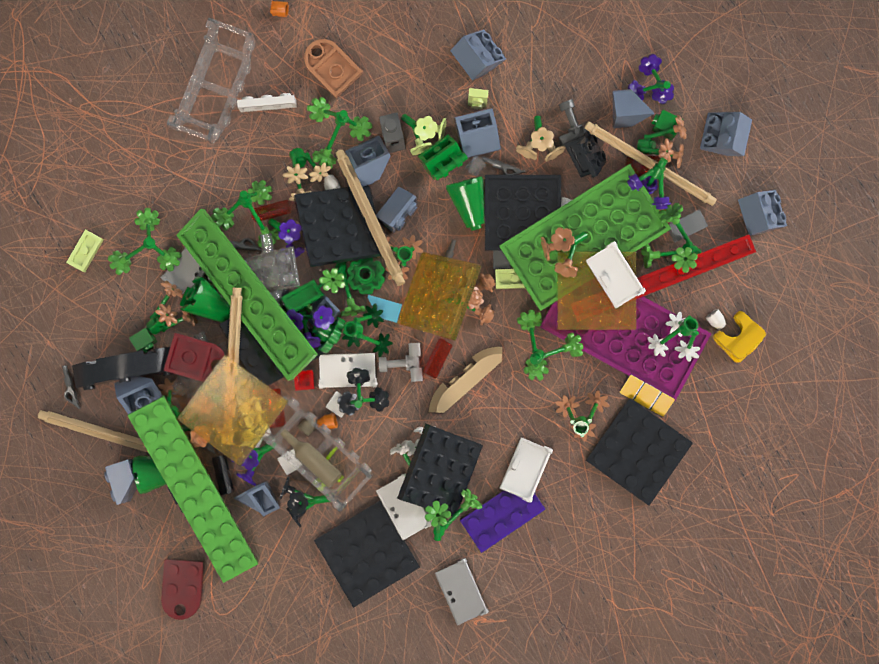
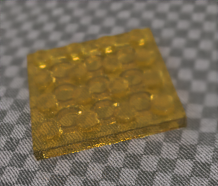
M421 253L397 324L456 341L481 266L430 253Z
M557 252V263H564L565 259H568L570 252ZM574 252L572 266L578 269L576 277H564L557 273V330H636V296L615 309L586 262L587 259L598 252ZM621 252L636 276V252Z
M224 355L177 419L241 466L289 401L231 358Z

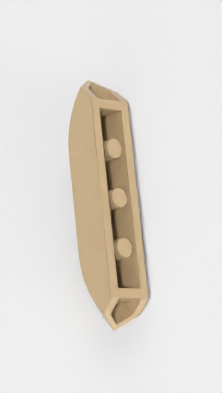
M492 347L478 352L472 357L476 364L470 363L463 370L465 372L463 376L453 378L449 382V388L442 383L432 397L429 412H446L502 362V347Z

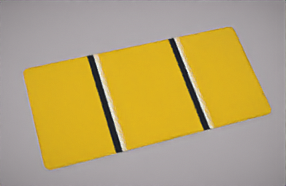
M630 375L620 391L622 395L631 398L664 417L675 401L674 398L633 375Z

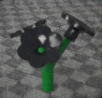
M354 368L352 371L347 372L348 383L355 384L357 395L346 391L337 399L341 413H346L349 416L354 415L355 411L362 407L363 402H370V407L375 408L378 412L383 411L384 408L389 406V393L383 391L381 387H377L373 392H370L369 398L361 396V386L365 382L370 381L368 370Z
M287 477L279 498L282 499L286 493L290 494V500L287 502L288 508L286 509L297 525L301 527L300 517L315 504L331 502V495L314 497L295 490V487L290 486V477Z

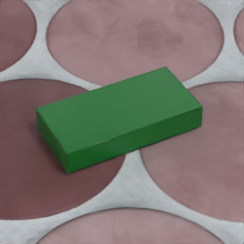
M313 279L284 295L280 300L287 311L294 309L298 312L321 299L324 295Z

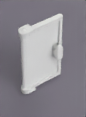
M615 241L586 260L615 309L635 296L645 293L646 289L642 287Z
M375 353L320 355L319 389L356 387L355 384L348 383V378L346 377L347 372L352 371L354 368L369 371L370 381L365 382L361 387H377Z
M520 438L500 489L531 503L553 449Z
M406 473L401 474L398 479L376 490L402 540L424 528L432 526V521H426L425 519L427 513L423 507L397 499Z

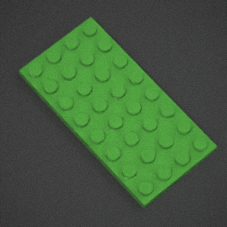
M630 164L499 246L539 311H542L593 279L595 275L586 260L605 249L611 242H616L618 249L623 257L626 258L671 230L667 221L663 223L660 220V210L656 209V205H652L654 201L646 188L643 186L638 192L636 189L632 191L628 185V176L635 173ZM557 228L571 229L573 237L583 231L587 233L588 238L576 245L572 257V266L578 269L576 277H564L554 270L556 263H564L565 259H568L570 250L566 252L562 250L550 251V261H547L542 249L541 237H544L545 241L550 244L553 243L551 237L555 234Z

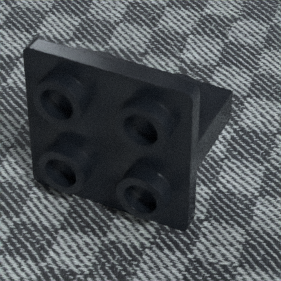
M586 131L583 136L565 143V147L580 177L582 178L590 174L593 178L597 177L606 163V155L598 145V138L593 134L591 135L589 131Z

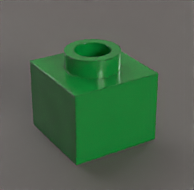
M147 328L142 329L129 338L137 351H144V353L152 350L154 344L158 342Z

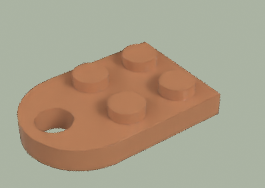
M316 40L305 51L304 61L308 71L335 99L363 74V71L330 40ZM320 48L322 53L320 56H313L312 50Z

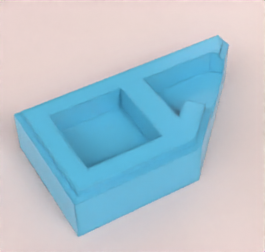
M368 295L367 298L373 306L376 303L377 310H383L380 317L394 323L398 322L402 304Z

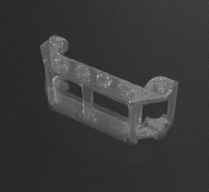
M208 18L205 27L209 28L207 35H204L205 43L179 109H175V116H169L167 125L170 129L181 130L214 144L223 133L225 127H228L230 124V113L237 106L238 93L242 92L245 84L243 80L245 75H248L251 70L250 62L256 42L252 33ZM219 27L246 36L243 52L217 42ZM215 52L242 60L231 90L205 80V75ZM202 88L228 97L218 124L214 123L211 125L190 117L199 90ZM188 122L210 131L207 136L182 125Z
M284 396L252 432L272 446L327 497L326 499L333 503L332 506L339 512H342L361 488L374 477L371 473L373 470L366 463L362 464L359 461L360 456L353 450L349 452L344 447L346 444L339 437L336 439L330 435L332 431L325 424L320 426L316 422L318 418L312 412L308 411L306 413L299 407L300 403L292 396L290 399ZM286 402L296 413L276 435H272L263 426ZM302 417L306 418L326 437L325 441L318 447V452L323 455L334 444L356 464L355 469L335 490L328 488L282 443L283 437L280 433L284 429L289 432ZM362 471L367 477L343 501L340 498L341 492Z

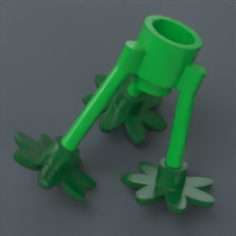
M375 303L372 308L366 306L368 313L363 314V317H355L353 321H348L344 325L343 334L346 335L342 339L349 340L348 347H351L353 343L360 347L359 340L371 342L376 345L373 352H378V357H382L383 352L389 354L387 347L393 344V342L388 341L390 334L384 337L380 333L379 340H375L362 334L364 327L360 324V322L368 320L367 326L373 323L374 327L378 328V322H384V319L380 317L383 310H377V304Z

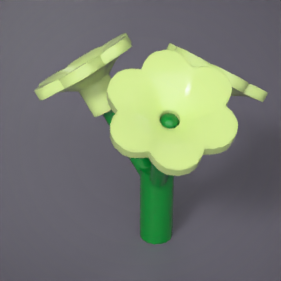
M403 114L401 117L403 122L412 127L416 138V147L410 150L412 155L421 154L431 147V142L424 144L423 140L433 138L435 132L438 133L439 140L444 137L447 123L446 118H443L441 124L437 125L430 116L419 118L417 121L407 114Z

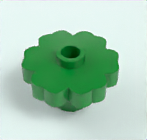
M373 258L361 259L358 262L353 261L347 269L350 275L347 279L352 290H359L361 295H372L374 289L380 290L385 283V278L382 276L385 273V269L380 261H373ZM365 273L370 274V277L368 279L363 278V275Z
M337 317L327 330L316 328L315 325L313 326L311 332L315 334V337H319L322 340L318 350L326 354L331 350L333 345L341 338V333L346 323L345 320Z

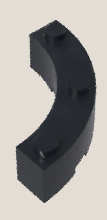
M170 347L154 349V351H148L146 354L143 351H137L72 365L76 388L83 387L84 391L96 389V385L119 380V383L130 382L131 378L159 373H163V376L175 375L174 373L163 371Z

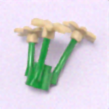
M295 148L290 151L289 156L293 168L287 166L288 172L283 174V177L289 178L288 183H292L294 180L297 183V193H291L290 201H294V194L311 192H304L301 185V179L308 178L304 174L307 168H302L306 165L307 160L314 168V172L309 173V176L312 177L311 182L316 180L321 182L322 176L327 177L329 175L327 172L331 169V166L326 167L325 162L321 167L317 166L311 159L308 152L304 153L302 148Z

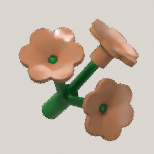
M557 228L555 234L551 237L553 243L550 244L545 241L544 237H541V245L547 261H550V251L562 250L566 252L570 250L568 259H565L564 263L558 262L555 264V272L560 273L564 277L577 276L578 269L572 266V257L576 245L588 238L586 232L583 231L573 237L571 229Z

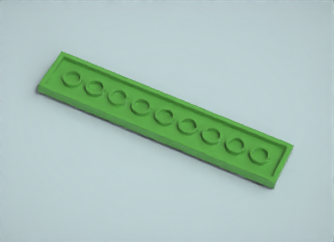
M200 209L176 236L229 305H231L233 288H242V322L288 381L293 380L318 354L206 210Z
M163 395L127 415L222 582L225 583L258 565L257 559L165 396Z

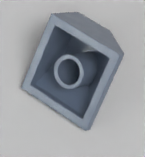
M379 135L345 151L362 187L380 179L391 157Z
M139 376L131 378L130 382L119 383L118 381L114 383L116 397L128 414L163 396L150 378Z

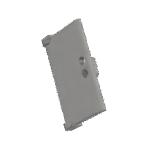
M186 247L181 252L182 257L177 259L180 261L179 266L173 265V271L167 270L160 277L171 285L175 284L177 289L183 291L182 294H184L187 287L192 288L194 285L192 281L197 276L203 277L205 275V272Z
M462 558L457 563L435 572L457 625L489 612L469 569L466 558Z

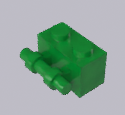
M449 134L418 155L426 172L436 181L442 177H447L450 171L456 167H461L463 162L468 159L467 155L462 153L457 142Z

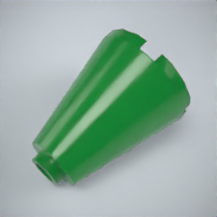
M482 176L446 185V190L466 228H470L471 231L482 228L481 224L485 223Z
M197 276L192 281L194 283L192 288L187 287L180 301V306H182L180 310L221 323L230 319L229 303L208 281L201 276Z
M138 455L133 458V473H136L137 476L135 484L140 494H146L167 485L151 456Z

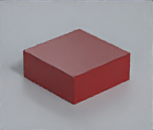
M313 370L301 371L294 378L295 391L315 389Z

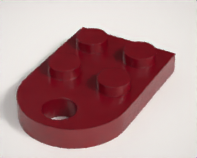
M175 333L163 371L202 382H213L220 379L226 372L227 356L224 350L215 344ZM214 360L222 362V367L218 371L212 368Z
M164 560L161 603L165 613L171 618L177 620L190 618L200 608L204 561ZM178 604L185 606V614L180 615L176 612Z

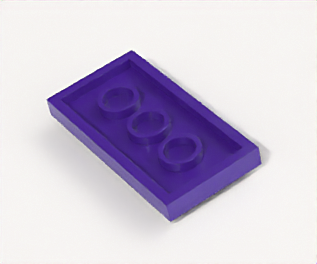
M503 490L484 503L481 509H475L463 517L460 522L482 553L543 512L545 508L535 493L532 497V502L529 503L522 500L521 497Z

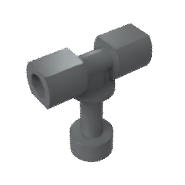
M573 99L559 104L560 111H565L571 126L568 129V134L558 137L561 146H565V143L583 136L587 131L582 124L578 125L572 110L575 107Z

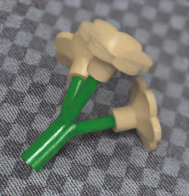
M541 116L534 117L535 131L531 133L530 142L528 141L526 146L517 145L516 151L519 154L533 160L537 159V153L532 151L533 148H538L539 151L548 149L549 154L545 158L546 162L555 159L566 148L565 146L558 148L554 146V134L552 131L542 127Z

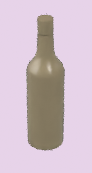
M286 429L280 433L294 448L296 458L328 488L332 487L339 480L342 473L310 443L297 440Z

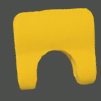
M738 311L734 315V320L741 330L739 336L729 337L721 331H717L713 335L715 343L736 363H740L750 355L766 336L765 330L742 311Z

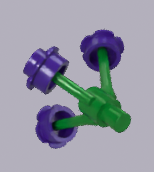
M660 158L659 162L655 163L654 167L642 176L638 177L634 173L631 176L629 175V180H627L632 191L636 189L639 192V189L644 186L649 194H653L658 188L656 180L658 179L659 196L654 197V203H652V205H656V209H668V205H671L669 196H664L663 173L668 162L665 158Z

